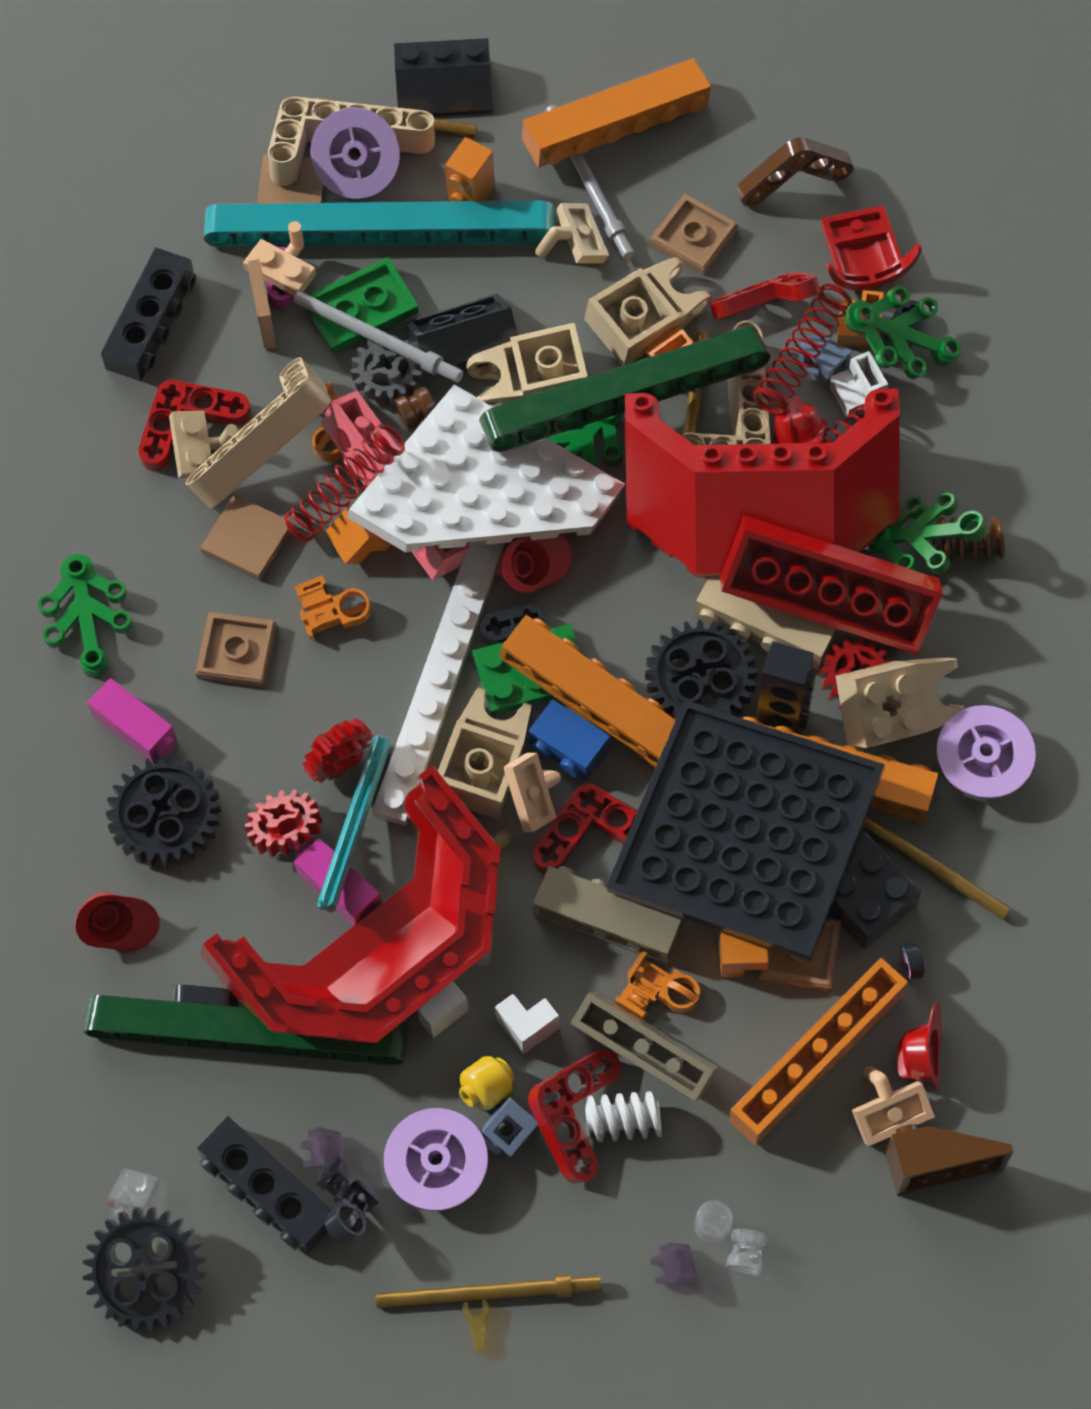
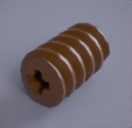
M939 517L935 525L947 524L945 518ZM952 517L949 523H956L958 518ZM992 517L989 525L987 523V533L980 541H967L963 536L932 539L931 546L937 551H943L949 560L953 550L957 551L959 560L964 559L966 550H970L973 560H977L980 550L984 551L987 560L991 559L993 550H997L999 558L1002 560L1005 553V535L999 517Z

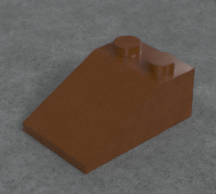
M909 1124L895 1130L896 1134L891 1135L885 1155L898 1196L1003 1171L1014 1151L1012 1144L931 1126L918 1128L917 1124Z

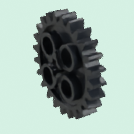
M698 620L697 628L694 629L691 628L687 621L684 622L683 632H680L674 626L671 627V639L665 635H660L662 647L652 645L651 653L654 657H647L646 666L650 669L645 671V680L651 681L647 684V693H655L652 699L659 704L663 703L662 707L666 714L672 711L673 719H676L684 700L730 715L731 710L740 715L742 714L743 706L741 702L750 704L751 695L748 692L756 690V682L753 679L757 678V669L752 668L755 665V656H746L750 652V645L743 644L739 646L741 634L738 633L730 638L729 626L724 627L719 632L716 631V621H713L708 629L704 628L702 620ZM710 650H715L721 656L716 659H710L704 654ZM676 659H683L688 662L682 668L675 667L671 663ZM729 665L731 668L728 669L723 667ZM702 671V674L706 677L701 678L699 673L696 672ZM719 681H726L731 687L726 690H720L714 684ZM685 690H693L698 695L692 699H687L681 693Z
M160 756L158 765L153 766L152 762L146 759V768L143 770L135 764L132 765L135 774L132 777L124 773L121 774L124 786H112L118 797L107 798L109 806L113 808L106 811L108 820L113 821L107 826L111 834H116L113 837L117 846L124 844L122 850L126 856L134 852V858L137 863H140L146 856L150 867L155 865L157 859H161L164 868H168L170 859L175 858L180 866L183 861L182 855L187 854L192 859L196 858L193 850L196 846L203 850L207 849L203 840L204 837L210 839L216 837L210 826H220L219 817L214 815L222 812L220 803L215 802L220 797L217 790H211L214 787L212 779H204L205 774L202 768L193 772L191 761H187L183 767H180L178 757L175 756L171 764L168 765L164 757ZM154 786H165L164 790L159 794L153 795L149 793ZM176 786H180V788L172 793ZM187 799L196 801L190 808H180V804ZM138 815L148 816L147 820L142 824L132 823L133 819ZM155 829L154 835L151 838L147 837ZM167 830H179L175 837L170 839L163 838V834Z
M140 1207L133 1208L132 1219H130L125 1211L118 1213L119 1224L111 1218L106 1220L105 1225L109 1232L107 1233L103 1230L95 1231L94 1235L100 1243H90L86 1247L94 1254V1257L87 1258L82 1262L84 1265L92 1267V1272L82 1276L83 1280L94 1282V1286L86 1293L87 1295H99L100 1298L94 1305L95 1309L103 1305L108 1307L105 1314L106 1320L115 1314L119 1315L118 1327H122L128 1320H132L133 1331H137L140 1329L142 1322L145 1321L148 1330L152 1331L156 1327L157 1319L166 1327L170 1324L169 1313L175 1318L180 1319L184 1316L180 1305L191 1308L195 1304L190 1298L189 1293L199 1294L202 1291L194 1283L195 1280L206 1277V1273L196 1270V1266L205 1262L206 1258L195 1256L194 1251L199 1249L202 1243L190 1244L188 1239L193 1235L194 1230L190 1229L183 1233L180 1228L184 1219L180 1218L170 1223V1211L168 1210L160 1218H157L155 1207H150L146 1216H143ZM161 1237L168 1243L169 1251L165 1257H160L153 1252L152 1242L154 1238ZM119 1242L125 1243L130 1247L132 1255L129 1262H122L116 1257L115 1248ZM143 1261L147 1266L169 1261L177 1263L176 1268L155 1269L146 1274V1278L144 1272H134L121 1276L112 1275L113 1269L133 1268ZM160 1275H166L173 1281L174 1289L171 1294H163L159 1291L157 1279ZM123 1280L130 1281L135 1285L137 1291L133 1300H128L122 1296L120 1285Z

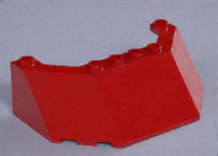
M876 389L868 393L864 402L865 416L833 443L693 445L659 419V402L655 397L645 393L625 394L627 525L636 532L638 530L642 531L652 539L654 546L670 558L674 556L686 565V570L696 578L721 576L744 515L861 553L876 540L878 533L887 526L891 527L899 520L900 409L898 389Z
M433 765L417 777L420 781L419 785L413 788L404 800L405 813L419 830L414 878L305 965L296 966L264 962L244 936L234 942L232 940H222L220 935L216 933L202 944L200 956L222 984L271 1032L377 1043L491 951V935L501 849Z

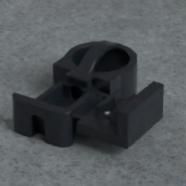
M337 1156L326 1166L316 1184L322 1190L327 1189L334 1196L333 1200L335 1202L340 1201L325 1218V1227L329 1235L339 1244L350 1245L365 1232L366 1225L369 1222L364 1216L365 1212L368 1213L380 1201L360 1180L356 1179L349 1184L350 1181L338 1171L342 1159ZM360 1193L365 1196L362 1200L358 1198Z

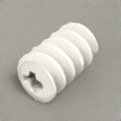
M646 1091L643 1102L640 1101L636 1092H632L629 1103H626L623 1095L618 1093L613 1105L606 1094L602 1095L599 1106L596 1105L593 1096L587 1097L585 1119L588 1141L591 1132H594L598 1142H603L606 1131L610 1132L613 1141H617L620 1130H624L628 1140H632L635 1129H639L642 1138L647 1139L649 1129L652 1127L657 1137L661 1138L659 1101L655 1100L651 1091Z

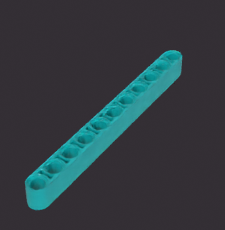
M541 200L214 204L205 209L204 241L213 247H255L259 240L263 239L276 247H288L291 243L288 225L293 221H297L301 224L304 246L540 244L550 228L555 227V206L550 202Z

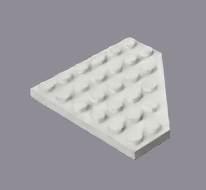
M454 385L405 442L404 453L400 456H394V462L384 467L383 473L377 475L349 508L347 518L404 552L419 551L420 547L438 545L439 549L465 547L467 542L484 541L485 545L512 542L513 538L530 536L531 540L558 538L559 533L576 532L577 536L590 535L621 495L625 484L547 438L503 452L493 451L479 422L482 413L492 408V406Z

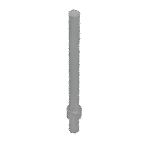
M551 105L546 109V111L557 108V106ZM577 153L570 156L575 169L606 225L604 230L609 240L615 242L624 260L632 258L635 252L626 237L627 230L622 221L617 219L583 154Z
M298 291L294 297V303L420 364L421 369L433 375L438 373L457 383L463 377V370L444 362L443 357L431 351L426 353L301 291Z

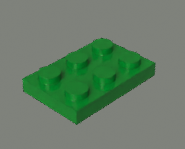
M389 257L309 294V296L381 331L419 313L418 304ZM306 309L332 354L365 339V337Z
M571 623L551 629L550 632L561 640L566 638L578 647ZM504 642L472 650V657L482 689L486 690L485 698L491 716L520 709L523 703L535 705L556 699L499 658Z

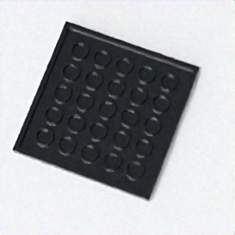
M684 700L607 883V892L811 961L885 771V764Z

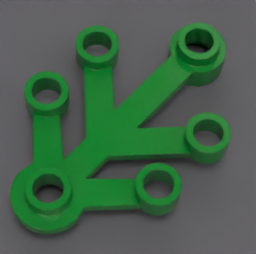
M896 286L887 293L886 297L873 304L863 300L852 303L847 308L845 323L851 331L864 334L875 354V361L879 367L884 369L891 367L897 362L899 356L904 365V373L908 378L917 379L923 376L927 371V365L922 358L914 357L907 342L931 351L933 360L941 366H947L959 358L961 346L956 339L951 337L937 339L907 327L920 319H929L937 313L938 304L933 298H923L916 303L913 309L892 320L878 315L891 307L900 308L908 303L910 295L903 286ZM895 293L899 294L901 302L896 299ZM924 304L929 307V313L924 309ZM860 312H861V313L863 314V316L865 317V320L862 319V317H861V315H860ZM878 331L887 335L893 347L884 345ZM883 353L889 356V362L884 359ZM912 364L917 366L918 373L913 370Z
M623 413L588 424L583 429L569 430L547 437V439L559 446L568 445L565 448L576 456L582 453L583 460L597 467L593 438L602 429L605 447L602 451V461L606 466L616 467L622 461V449L617 443L615 426L621 422ZM613 452L616 453L618 456L616 458L611 459L608 458L606 455L608 453Z
M944 492L927 509V505L922 498L914 495L909 497L904 502V506L899 509V520L891 527H885L876 535V540L865 549L874 554L883 552L896 565L902 567L910 563L906 568L917 571L918 563L913 556L903 554L894 544L908 542L926 559L928 567L934 574H943L949 569L950 560L944 552L937 551L926 540L963 536L967 541L977 542L985 537L988 526L983 516L975 510L963 513L956 523L931 525L941 515L949 516L955 513L959 507L957 499L952 493ZM951 501L947 506L943 507L946 502ZM919 504L916 509L912 510L915 505ZM909 518L916 519L907 528H899ZM938 560H942L940 564L935 565Z
M74 554L62 562L60 567L62 579L51 594L41 596L37 602L42 616L47 618L54 617L60 610L59 604L74 589L75 599L56 624L48 625L43 630V638L47 646L51 648L60 647L65 641V635L79 618L85 650L80 656V665L85 675L91 678H98L108 671L109 661L106 653L98 648L93 615L110 624L113 630L119 634L130 631L132 620L128 612L124 610L114 611L90 597L87 585L106 594L107 599L114 604L123 602L127 592L121 581H109L95 573L94 565L90 558L82 554ZM82 566L79 572L71 571L74 567ZM115 588L121 589L118 595L110 594ZM46 603H54L51 609H43ZM121 618L127 619L124 625H116L117 620ZM57 632L60 634L55 640L48 639L51 633ZM93 656L99 657L95 663L87 662Z

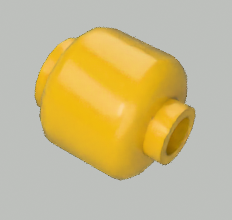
M483 1056L460 1074L461 1088L459 1089V1094L469 1107L475 1106L480 1110L488 1111L511 1095L514 1074L503 1059Z

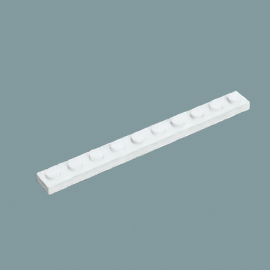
M484 541L469 542L470 548L462 561L372 809L373 817L404 826L408 822L409 817L404 810V800L407 794L419 785L420 781L417 777L428 766L492 587L496 570L499 567L500 556L507 543L485 545Z

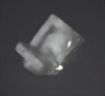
M123 1168L107 1200L106 1220L111 1218L119 1224L118 1213L125 1211L130 1219H132V1212L135 1207H140L143 1216H145V1212L158 1188V1177Z

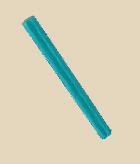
M377 735L372 740L318 899L317 906L320 910H326L331 913L337 908L390 750L391 740L388 737Z

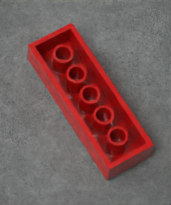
M745 515L742 518L720 576L721 592L917 655L943 595L939 578Z

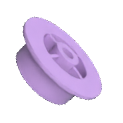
M344 108L330 114L317 127L311 142V161L316 175L329 190L346 198L360 199L373 196L389 185L399 166L400 148L394 130L380 115L364 108ZM353 147L360 150V157L353 153Z
M987 705L969 707L953 715L943 726L936 748L939 766L947 780L960 791L985 799L1003 797L1019 789L1029 778L1036 757L1035 744L1025 724L1012 713Z
M444 1108L424 1109L403 1119L391 1133L384 1151L385 1174L394 1192L408 1204L428 1211L451 1209L467 1201L482 1184L488 1165L486 1143L476 1125L464 1115ZM434 1159L442 1160L438 1165L431 1164Z

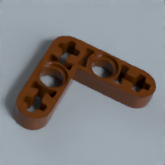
M804 137L794 138L785 143L740 181L736 190L741 203L744 206H752L764 201L798 171L829 181H839L848 177L853 172L854 166L848 152Z

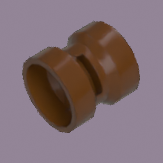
M426 387L415 390L414 394L410 397L401 396L394 400L396 412L406 430L417 426L419 421L425 420L435 408L433 399Z

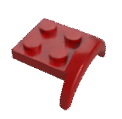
M884 205L821 218V229L834 265L833 267L830 262L826 264V267L833 282L843 289L867 290L892 283L904 276L914 266L922 252L921 244H915L911 251L902 258Z

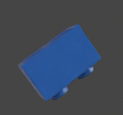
M553 699L528 731L529 745H531L530 747L533 752L544 759L550 757L559 763V767L571 777L579 776L587 781L610 750V736Z

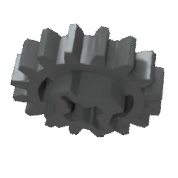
M367 340L368 349L362 347L357 349L358 357L352 358L353 369H351L352 380L355 381L356 390H363L364 399L368 400L375 396L376 404L378 405L381 404L383 398L388 399L390 405H394L395 397H406L407 391L414 393L417 390L416 383L422 382L421 371L423 369H421L420 364L379 344H375L371 340Z

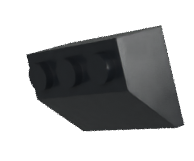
M489 38L394 43L398 108L423 110L433 116L493 113Z
M498 293L405 322L414 347L426 353L429 351L443 357L444 362L452 366L462 362L466 365L469 358L473 355L510 342V337L518 336L512 308Z

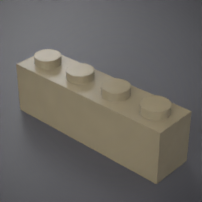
M551 866L548 867L533 902V913L535 916L638 955L642 952H647V958L667 965L681 931L683 917L607 892L606 882L599 879L589 881L578 877V874L570 868L560 866L558 869Z
M597 991L588 992L570 1023L693 1101L702 1098L720 1068Z

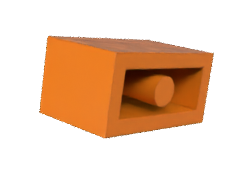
M467 137L462 140L445 164L448 201H485L495 187L493 150Z

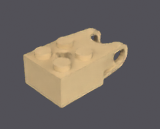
M673 257L644 270L640 268L588 300L584 320L622 366L630 364L645 354L643 349L675 326L679 330L685 328L706 309L712 297L706 290L683 294L677 292L671 286L673 280L682 272L684 263L680 258Z
M575 322L510 337V342L479 352L469 358L466 363L469 376L499 381L494 387L487 389L476 397L485 403L497 402L490 405L492 407L588 377ZM489 363V365L476 368L479 364Z
M929 658L893 661L836 676L847 744L869 748L927 733L945 725L953 715L965 709L964 705H943L937 693L940 680L946 674L958 668L957 659Z
M477 688L460 719L456 722L438 772L469 810L499 820L510 790L503 767L522 755L532 705L523 703L522 707L512 718L503 721L491 718L484 709L486 690Z

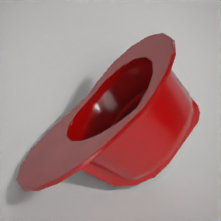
M799 396L794 397L785 412L775 416V435L771 444L821 443L828 422L820 417L817 409L812 404L803 403Z
M560 533L558 538L531 540L530 536L521 537L514 540L503 550L496 574L502 576L515 591L521 593L533 592L564 577L571 564V547L566 538Z
M102 892L91 896L84 905H80L75 919V931L78 938L88 946L133 951L147 946L155 939L159 930L160 918L156 909L145 900Z
M935 1002L932 1007L929 1024L908 1030L901 1037L897 1045V1064L900 1077L905 1080L932 1081L935 1090L940 1088L939 1057L942 1040V1010L938 1002Z

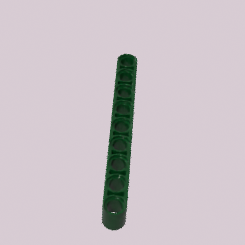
M747 326L492 407L482 413L479 422L491 449L495 452H503L625 413V394L645 393L652 395L659 402L758 370L768 363L771 356L757 328Z
M92 995L89 997L84 1034L89 1037L106 1040L383 1065H401L405 1059L408 1026L401 1023L377 1043L271 1032L248 1008Z

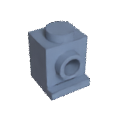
M815 334L807 335L813 342L820 345L824 344L819 336ZM824 337L827 346L817 347L820 351V356L811 357L814 366L804 368L811 376L828 388L831 376L849 368L852 351L848 347L842 351L833 339ZM805 342L800 343L799 346L808 353L817 354V351ZM799 353L798 360L810 365V360Z
M507 1097L479 1131L486 1136L484 1138L486 1147L499 1156L504 1151L511 1157L538 1123L535 1118L512 1098ZM505 1121L509 1122L512 1126L511 1132L508 1135H501L499 1132L500 1124Z

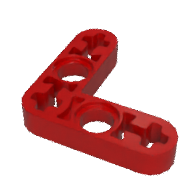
M789 272L710 301L709 305L713 318L719 319L776 298L791 301L803 300L819 294L821 289L816 275Z
M177 380L163 382L156 390L140 441L138 454L141 463L150 471H159L168 465L174 449L171 428L160 432L154 426L159 420H169L172 411H205L206 421L240 426L245 424L251 417V407L248 398L239 392ZM172 392H175L178 397L172 399L171 410H168L166 397H170ZM201 397H208L213 400L212 405L206 409L197 408L195 402ZM219 401H222V402H223V406L220 405V411H219ZM236 405H241V409H238L236 414L230 412V409H234ZM156 440L159 442L160 454H156L154 459H150L148 454H153Z
M592 784L579 786L535 845L533 850L535 868L540 873L546 874L549 866L557 869L560 866H564L592 826L624 845L637 811ZM590 796H593L595 806L603 810L601 818H598L599 809L589 804L586 808L582 807L581 798L588 799ZM612 813H623L627 817V823L621 828L612 827L607 821ZM566 821H571L578 826L579 830L575 836L565 837L559 833V826ZM553 837L560 844L555 850L556 861L549 860L547 863H544L541 853L549 854L554 848V840L551 839Z
M601 1050L588 1054L535 1085L528 1095V1103L562 1175L570 1183L578 1184L590 1181L596 1176L598 1171L597 1158L572 1105L618 1077L620 1062L616 1054L610 1050ZM604 1061L606 1068L602 1070L603 1072L591 1075L589 1070L597 1068ZM572 1073L576 1074L581 1081V1089L578 1093H574L568 1085V1078ZM558 1091L560 1096L551 1099L548 1105H544L542 1099L546 1097V1094ZM560 1123L566 1124L570 1131V1137L566 1143L560 1141L556 1133ZM576 1146V1150H572L571 1153L567 1154L566 1149ZM578 1160H582L584 1164L580 1168V1172H577L575 1169Z

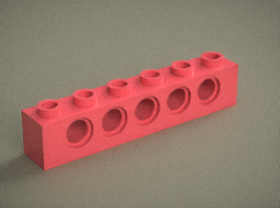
M358 390L331 401L321 422V425L343 456L351 457L354 460L352 450L358 448L364 451L361 444L362 440H369L374 444L370 432L375 431L376 426L381 424ZM380 429V433L388 440L390 445L399 450L388 432ZM365 442L366 449L374 457L382 461L377 451ZM380 450L385 462H389L392 459V455H388ZM355 451L359 460L373 470L367 458L360 452ZM370 457V459L373 461L375 465L376 471L381 470L383 468V464L374 461ZM347 459L355 473L364 478L360 469ZM363 468L367 479H371L374 473ZM467 543L465 547L439 549L438 545L423 546L419 548V551H413L412 553L433 581L458 569L470 546Z

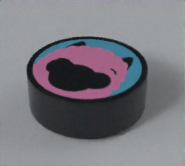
M914 942L901 945V958L907 978L909 980L922 978L924 975V963L918 945Z

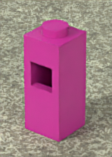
M110 678L87 702L90 712L95 719L153 764L160 756L166 757L174 748L177 738L172 725Z
M320 838L312 845L306 844L303 846L302 851L297 853L296 860L294 861L297 875L319 895L334 855V851ZM350 866L336 911L354 926L382 903L380 893Z

